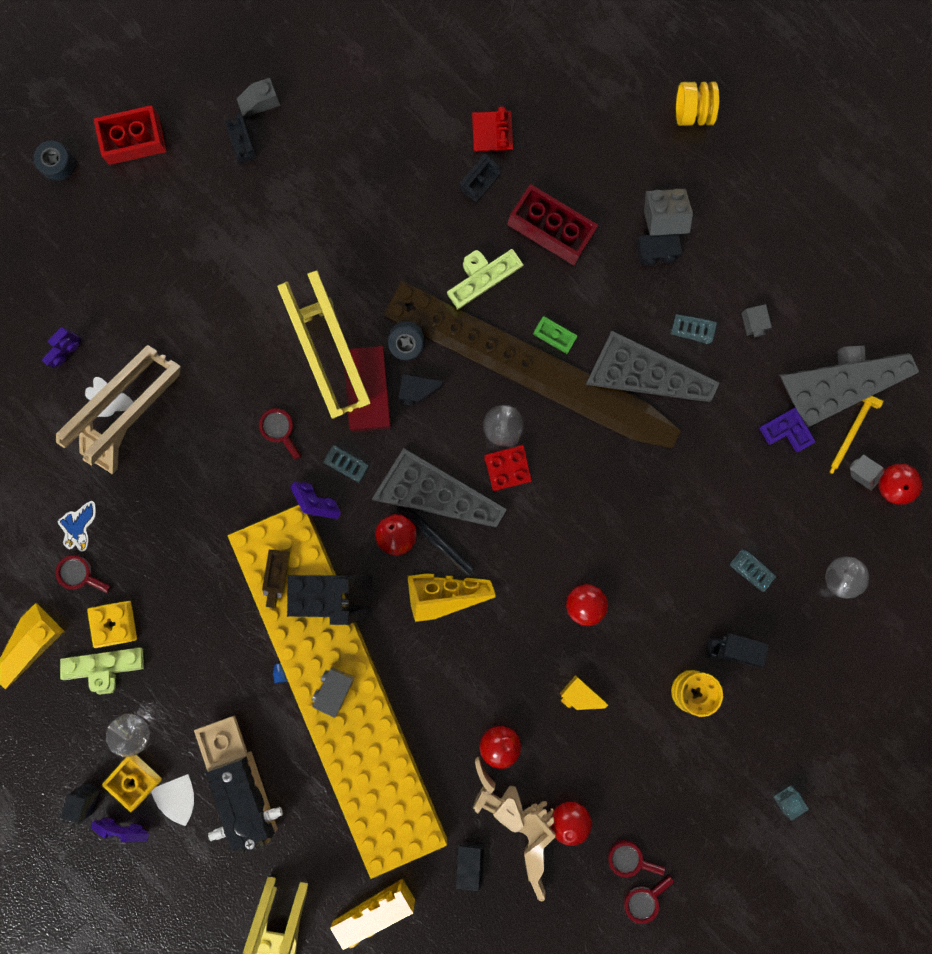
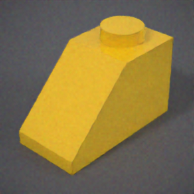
M576 675L560 692V695L563 697L561 701L569 709L572 706L576 710L602 709L608 706L603 699Z

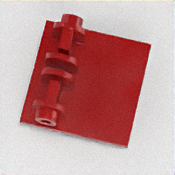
M499 107L497 112L472 113L474 151L513 150L511 111H507L505 107Z
M523 445L484 455L493 491L531 482Z

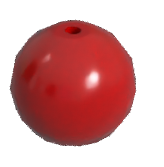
M894 464L884 470L883 475L879 479L878 487L881 495L888 502L908 504L919 497L923 481L919 472L914 467L907 464Z
M393 514L386 516L379 522L375 531L377 545L389 555L399 556L406 554L416 542L415 525L403 515Z
M583 584L575 587L568 595L566 609L574 622L582 626H592L598 624L607 614L608 601L605 594L598 587Z
M495 726L487 730L481 738L479 745L480 755L484 762L497 769H505L512 766L518 760L522 748L517 733L504 726Z
M565 802L554 809L551 815L554 818V823L550 827L555 832V838L559 842L568 846H575L587 840L591 833L592 820L589 811L584 806L576 802Z

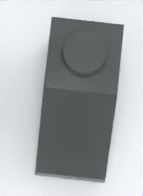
M270 78L252 83L237 98L243 118L280 106Z

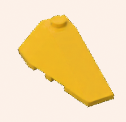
M428 573L408 576L410 603L415 622L437 619L495 598L496 596L490 580L475 578L458 580L453 579V576L447 575L446 578L434 577V574Z
M37 603L20 618L0 657V685L4 689H7L65 632Z

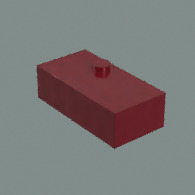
M532 184L529 185L510 214L507 224L574 266L598 227L596 223Z
M383 346L349 349L370 400V404L355 408L352 412L348 411L349 429L352 432L391 429L386 360ZM344 366L347 406L357 403L359 400Z

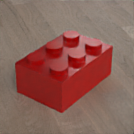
M152 105L94 118L101 156L109 165L167 152L159 115Z

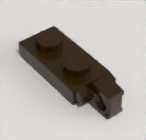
M270 549L268 551L262 587L263 596H267L266 607L276 608L277 599L283 596L290 552Z

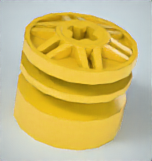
M681 82L676 99V119L678 125L691 126L694 124L696 117L699 125H704L705 123L706 125H714L719 109L718 84L716 82H709L708 84L701 82L697 90L695 82Z
M689 670L679 674L673 681L671 688L672 698L681 710L698 717H705L715 713L721 706L723 690L719 681L712 675ZM692 689H695V691L697 692L696 695H693V693L691 692Z

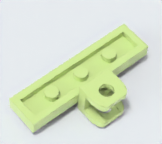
M513 249L488 264L481 252L475 250L467 255L463 262V268L469 278L447 291V295L456 308L460 309L522 268L523 263Z
M142 648L60 659L61 680L88 677L90 690L99 695L115 691L116 674L114 673L144 669Z

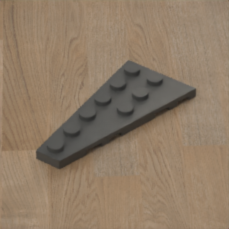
M611 331L586 385L710 402L718 388L719 382Z
M906 353L881 359L864 360L857 363L840 364L815 370L798 371L791 374H780L779 376L794 407H796L808 428L919 373V370L912 355Z
M404 448L372 498L374 501L495 528L507 510Z

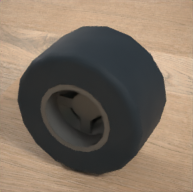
M57 141L41 143L34 153L36 168L51 180L60 181L66 179L75 168L73 154L62 143Z
M402 321L391 329L388 337V347L396 358L411 360L421 353L424 346V334L417 324L410 321Z

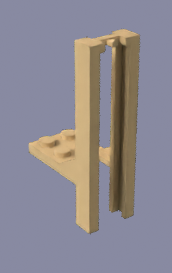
M147 345L56 433V443L66 448L79 435V453L84 456L83 460L91 466L96 463L113 474L118 469V448L126 430L180 375L181 366L172 360L166 361L165 355L158 356L157 351ZM153 361L167 368L103 434L93 429V420Z

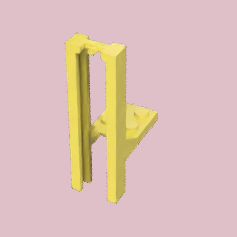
M316 270L308 273L318 302L299 309L288 281L279 284L277 287L332 418H335L347 411L352 412L355 408L370 404V400L338 323L331 297L328 298L319 273ZM317 314L320 317L325 316L359 400L357 403L344 408L339 407L305 324L312 320V316Z
M267 878L243 954H296L299 922L307 896L308 883L300 882L285 934L267 931V921L277 891V887H274L276 878Z

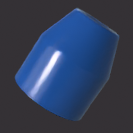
M281 663L274 665L273 677L275 684L288 681Z

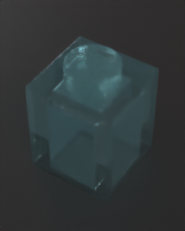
M791 786L774 796L784 815L791 821L809 810L799 793Z

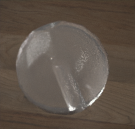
M499 405L486 413L483 419V430L490 442L498 446H507L513 444L521 437L524 431V421L521 414L515 408L509 405Z
M840 557L834 560L826 569L825 579L827 586L838 597L846 599L855 598L862 594L869 585L868 569L856 558Z
M124 714L116 717L109 724L106 731L108 747L113 753L122 757L139 754L145 749L150 739L148 724L143 718L135 714Z

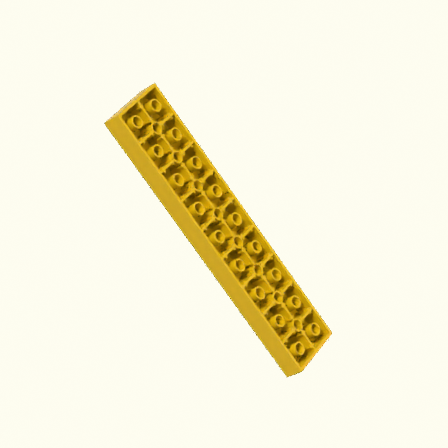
M297 505L228 535L370 879L447 846L446 834L357 623L330 625V617H287L288 575H336L311 514L303 513L300 506ZM269 549L290 552L285 589L282 598L277 599L276 608L266 607L267 596H263L262 590ZM342 593V599H346L344 593ZM332 667L355 677L335 718L312 707L314 704L312 697L316 689L320 690L324 683L321 681L325 670L329 671Z

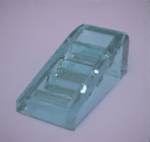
M676 314L671 334L709 344L713 340L717 322ZM683 321V330L679 331L680 323ZM689 323L692 324L690 333L687 332ZM699 325V333L695 334L696 327ZM705 327L708 328L707 336L703 335Z
M334 445L323 461L324 464L358 483L369 466ZM337 452L339 453V455L333 464L331 460ZM344 456L346 457V460L340 468L338 465ZM351 460L353 464L347 472L345 469ZM358 464L360 468L354 476L352 473Z
M741 550L730 564L733 569L762 592H765L776 577L752 554ZM751 564H753V566H752V567L750 568V570L747 572L746 570L749 568V566H750ZM759 569V572L756 574L755 577H753L755 572ZM764 574H766V576H765V578L762 580V582L759 583L758 581L761 579V577H762Z

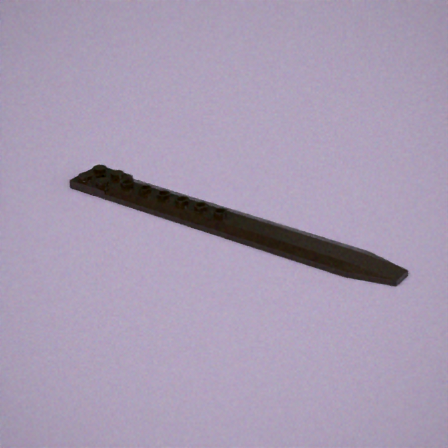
M401 281L384 314L385 318L397 324L402 321H410L417 324L425 338L631 440L672 449L681 432L680 429L650 404L619 389L586 385L590 374L404 281ZM414 303L415 311L407 312L406 304Z

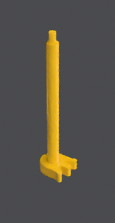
M874 396L862 400L864 405L831 465L830 473L833 474L835 469H838L870 407L881 408L884 401Z

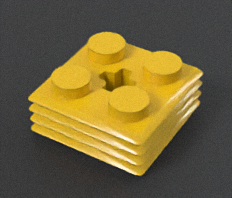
M131 601L87 609L94 648L137 640ZM115 622L116 626L110 627L109 623Z
M133 752L121 762L102 783V786L127 810L132 812L161 782L162 778ZM132 778L135 780L134 785H130Z

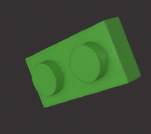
M544 316L533 333L536 337L568 354L577 338L576 334Z

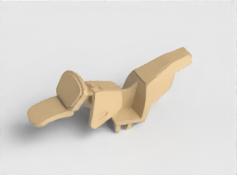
M476 757V769L483 787L474 802L473 809H475L476 813H479L482 808L492 812L494 817L512 832H521L528 837L529 843L524 851L528 880L532 884L537 899L544 901L546 892L541 881V876L544 872V848L556 837L555 832L550 827L554 823V818L551 817L554 809L547 813V810L543 809L544 806H547V802L543 801L539 805L532 804L531 807L523 811L515 786H509L502 798L497 797L492 793L496 782L487 774L481 757Z

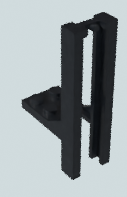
M288 575L287 617H330V625H349L370 616L371 607H365L360 610L359 605L342 607V605H349V599H342V593H349V588L372 583V575Z

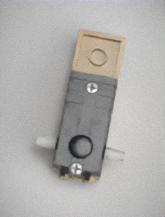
M235 715L195 729L194 732L207 768L205 774L207 779H209L210 789L213 790L212 795L216 799L215 804L223 827L208 833L209 840L213 841L226 837L231 851L239 850L241 854L253 851L258 845L261 847L265 846L271 841L272 836L278 829L275 819L282 816L283 812L281 807L276 809L270 808L251 751L247 752Z

